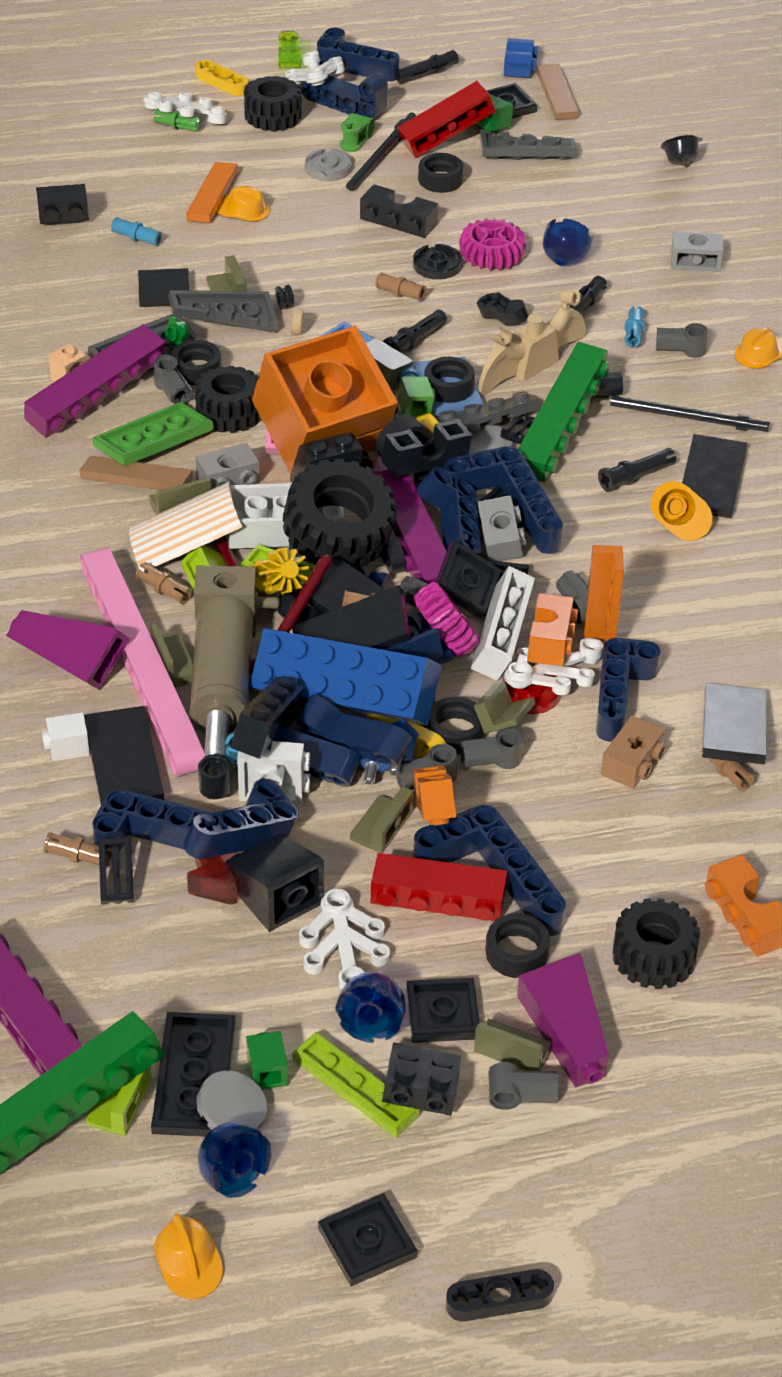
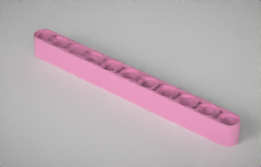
M110 548L80 554L84 576L106 625L119 630L131 638L120 656L174 776L179 777L198 772L199 762L204 758V750Z

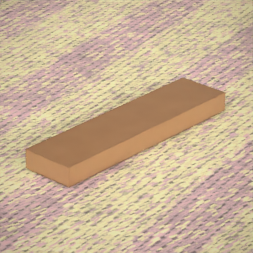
M559 64L537 65L536 72L555 120L578 118L577 106Z
M90 456L79 470L80 478L157 490L189 483L193 479V472L188 469L139 462L123 466L114 459Z

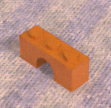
M538 594L535 620L532 622L529 637L527 662L563 666L565 655L571 656L578 609H573L574 597Z
M444 765L412 769L416 806L423 821H430V825L449 823V818L456 817L452 778L447 774Z
M743 854L709 866L705 890L711 900H715L721 908L726 921L732 923L739 932L743 944L747 947L749 946L754 954L759 957L782 948V905L778 900L767 904H758L750 901L756 898L760 876Z

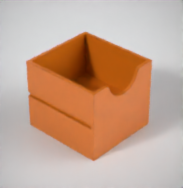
M356 325L265 353L258 376L260 379L257 380L252 402L290 474L299 445L352 432L362 450L367 453L375 451L377 439L384 427L392 421L398 405L393 392Z

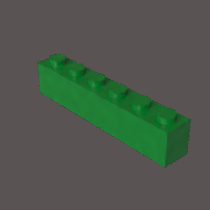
M579 341L576 343L526 433L518 450L522 453L537 480L546 482L550 473L556 471L560 454H564L567 451L571 434H576L581 416L586 415L588 412L591 397L597 395L602 377H606L609 373L608 350Z
M134 1011L127 1014L0 1104V1173L165 1056L154 1031Z

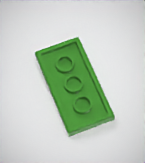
M179 402L94 436L92 438L93 446L121 465L126 466L212 431L213 421L184 403Z

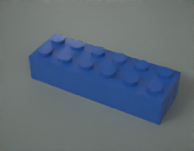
M264 628L250 681V688L261 692L276 676H286L294 679L298 685L304 686L300 701L308 702L312 695H317L330 702L336 708L396 720L405 719L407 722L428 726L442 665L425 657Z

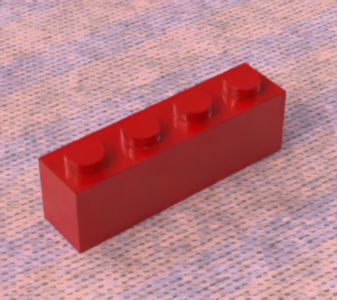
M475 81L398 126L397 129L404 145L416 159L496 111L490 94L478 81Z
M377 853L371 879L370 903L386 907L392 906L413 909L415 911L441 913L449 916L495 921L502 915L507 871Z

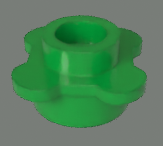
M170 317L169 325L165 329L166 338L172 341L175 347L189 338L188 325L182 320L177 321L176 317Z

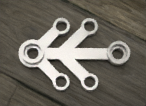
M312 51L301 56L303 64L307 69H290L285 72L286 78L295 81L296 84L306 81L311 83L312 86H317L325 82L324 79L328 77V74L342 73L345 71L340 56L333 57L320 65L319 52Z
M148 92V95L143 96L145 107L149 109L159 108L163 112H172L174 108L184 117H193L194 112L208 115V122L215 124L226 123L227 113L225 108L213 106L212 98L200 97L199 102H192V94L180 92L178 97H162V93Z
M595 638L581 640L579 651L571 653V656L565 655L563 666L538 663V665L531 667L530 665L533 663L527 662L528 648H519L516 653V662L508 666L504 679L512 687L518 689L525 688L531 684L549 686L558 695H566L570 692L571 680L569 678H575L576 683L580 686H592L595 677L593 670L567 666L581 661L586 664L597 663L602 658L603 643ZM543 674L555 675L558 677L544 676Z
M332 889L321 900L322 912L308 926L302 927L299 931L300 945L308 949L314 948L319 943V933L333 920L334 930L314 951L304 956V970L312 975L322 972L324 960L338 946L342 966L338 976L339 989L348 997H356L365 989L366 975L361 968L356 967L352 945L369 954L373 965L378 967L387 965L390 961L389 947L385 944L374 942L384 937L385 924L381 919L372 918L354 908L353 900L345 890ZM347 919L365 928V936L348 927ZM371 928H378L379 930L373 931ZM376 954H384V956L378 957ZM312 961L318 962V964L315 965L309 963Z

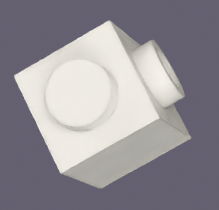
M83 712L46 718L47 731H42L41 733L44 750L50 749L52 762L89 756L88 736Z

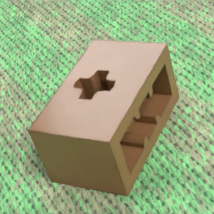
M631 716L603 753L601 775L634 789L641 779H647L653 762L655 760L659 761L662 758L666 749V744L663 743L665 729Z

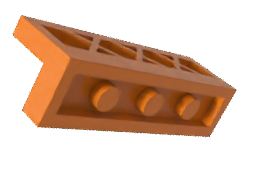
M592 545L583 639L595 638L603 641L605 644L608 639L616 638L624 574L623 546Z

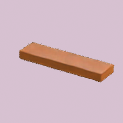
M215 162L186 213L187 221L211 222L238 172L237 163Z

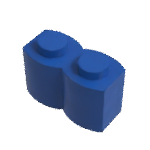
M507 39L503 76L531 77V72L536 71L538 46H534V40Z

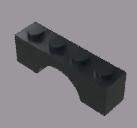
M276 676L240 713L230 748L260 759L269 749L278 726L287 728L294 721L304 686L298 685L290 677Z

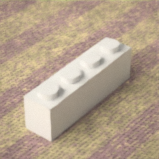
M508 566L493 592L471 669L494 680H498L511 662L535 580L534 577Z

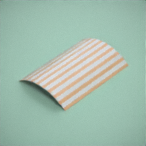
M229 482L129 528V537L138 566L143 562H147L150 566L156 567L242 528L231 498Z

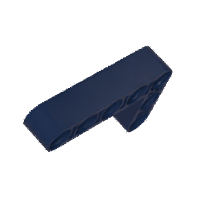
M505 446L456 456L445 461L444 469L468 481L475 491L501 486L506 496L511 495L513 506L519 505L522 524L536 548L546 554H553L560 550L563 522L522 453L517 448Z
M479 805L456 814L455 818H449V823L428 825L416 831L414 834L413 858L450 863L479 852L491 869L507 871L506 890L524 914L533 916L541 921L549 931V936L561 933L564 927L565 899L494 807Z

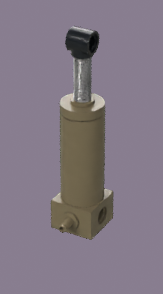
M196 566L194 589L196 632L189 715L192 722L199 729L206 731L204 758L199 762L198 775L200 793L208 799H221L231 789L230 763L226 756L227 745H225V741L229 733L235 731L240 713L249 705L252 638L256 637L257 614H259V608H279V597L259 596V591L256 590V567Z

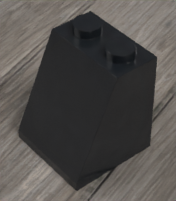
M352 432L299 445L290 474V481L293 483L296 475L299 472H304V468L309 465L315 464L317 466L319 461L327 459L329 462H334V459H344V462L347 463L355 461L359 462V466L362 467V447Z
M281 833L265 839L258 845L242 853H237L225 861L226 882L268 932L321 905V900L324 897V860L316 853Z

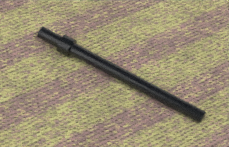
M410 112L405 119H401L395 125L394 131L347 182L346 188L353 191L401 136L397 127L416 116L415 113Z
M612 395L610 406L736 427L735 430L741 431L751 429L768 432L770 425L768 421L751 419L749 415L743 414L733 416Z

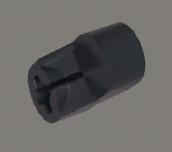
M499 292L486 294L477 301V306L483 318H496L506 326L523 323L529 316L523 300H509Z

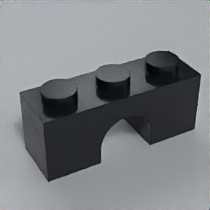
M373 184L360 198V219L426 238L438 224L439 203L416 197L410 203L398 204L395 203V190Z
M460 419L435 424L432 436L423 444H421L411 430L387 434L385 436L382 463L394 478L429 471L434 467H444L445 461L449 458L469 454L472 434Z

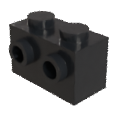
M85 184L36 187L40 224L55 225L65 222L79 223L81 221H89Z

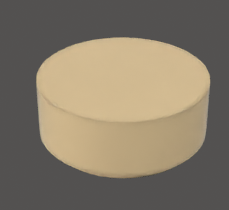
M294 308L291 334L300 335L302 332L303 309Z

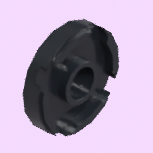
M435 244V247L430 248L429 245H425L414 253L413 268L419 275L425 278L447 279L460 272L462 257H460L457 249L449 245Z

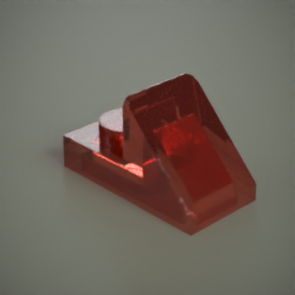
M222 857L195 858L197 869L187 873L188 893L229 905L237 903L236 880Z

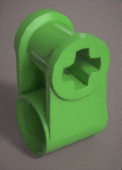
M350 113L348 118L341 124V131H343V139L340 142L341 149L347 152L360 150L374 132V118Z

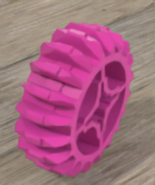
M485 218L484 221L476 220L475 224L469 223L468 227L463 228L461 238L459 239L461 256L464 257L465 262H471V266H479L480 269L488 268L490 271L491 269L500 271L501 268L509 269L510 265L515 266L518 261L522 260L526 249L524 232L520 231V227L514 226L513 222L506 223L505 219L499 221L495 218L493 220Z
M432 582L429 585H425L414 596V603L433 629H438L441 640L455 656L462 657L464 654H468L479 643V636L438 583Z

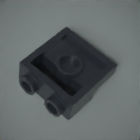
M393 1042L382 1102L452 1116L459 1080L461 1056Z

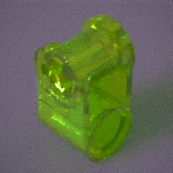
M290 30L281 32L278 36L279 69L301 68V48H299L298 34Z

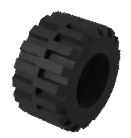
M265 76L249 82L244 90V116L247 123L255 128L271 131L285 130L286 128L293 127L302 117V96L299 84L289 80V78L280 76Z
M220 366L217 369L207 370V373L201 374L195 383L196 411L213 421V430L217 429L218 432L230 431L231 433L237 430L243 431L247 427L254 426L255 422L261 419L252 402L256 383L260 378L258 375H254L253 371L245 370L243 367Z
M650 898L643 899L641 904L636 901L630 905V909L625 908L621 912V917L617 919L612 952L614 954V964L619 965L618 971L622 975H628L627 980L632 983L638 981L641 987L647 988L648 985L654 986V989H662L663 985H667L668 988L676 986V981L684 982L687 979V974L691 975L694 970L700 941V928L697 927L695 917H689L690 911L685 907L682 909L678 908V903L673 901L666 903L664 902L665 899L657 898V901H651ZM648 941H656V942L663 943V944H665V945H663V946H658V945H653V944H650V943H647V942H648Z

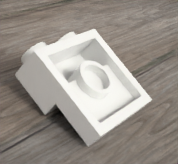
M272 741L271 750H267L260 759L238 751L239 801H247L254 783L259 779H266L277 784L294 805H302L304 792L309 793L311 774L304 773V771H309L310 752H304V743Z

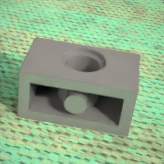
M673 232L671 269L721 271L723 257L722 234Z
M247 443L195 456L196 478L198 480L209 478L211 489L229 482V485L260 483L259 461Z
M511 495L479 501L478 507L488 560L503 561L523 557L521 545H526L523 528H517V523L522 522L519 505L513 506Z

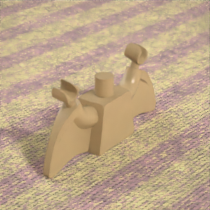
M574 290L563 291L560 295L563 305H559L556 313L547 323L543 322L541 315L531 314L527 318V325L516 330L513 334L509 330L500 327V337L495 334L491 336V339L497 343L485 363L478 382L477 389L480 396L483 397L497 384L507 378L516 376L523 381L529 379L558 362L559 348L567 343L583 339L586 336V326L582 315L570 307V305L576 306L579 304L581 299L580 292Z

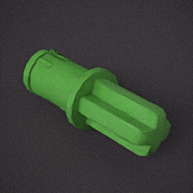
M157 108L154 112L156 115L163 116H154L155 123L169 125L173 129L182 128L198 131L200 127V119L198 117L181 116L178 110L176 112H163Z

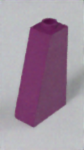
M21 610L12 621L10 629L6 634L10 639L98 690L103 686L131 639L113 627Z
M578 953L519 975L517 997L543 1038L552 1042L551 1050L575 1088L587 1083H596L605 1077L609 1053L581 955Z

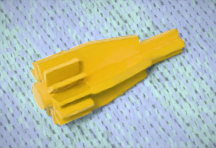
M287 547L267 553L266 555L269 559L258 560L252 565L256 567V588L267 594L278 591L284 594L302 588L299 582L306 581L308 577L298 572L309 569V566L298 567L297 564L304 560L305 556L295 557L297 549L287 551Z

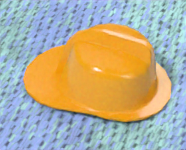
M238 186L233 188L228 196H224L216 213L225 217L253 222L261 221L268 217L270 208L264 201L259 189L252 186Z
M770 328L751 329L743 336L742 342L735 349V358L741 365L748 368L766 367L782 357V338L775 336Z
M677 481L665 482L657 487L652 494L650 506L653 515L678 538L694 541L701 539L710 530L713 519L710 507L685 484Z
M179 1213L174 1214L173 1220L156 1237L154 1251L157 1262L170 1291L179 1297L190 1300L204 1298L214 1292L221 1282L223 1268L220 1255L212 1235L200 1221L190 1217H181Z

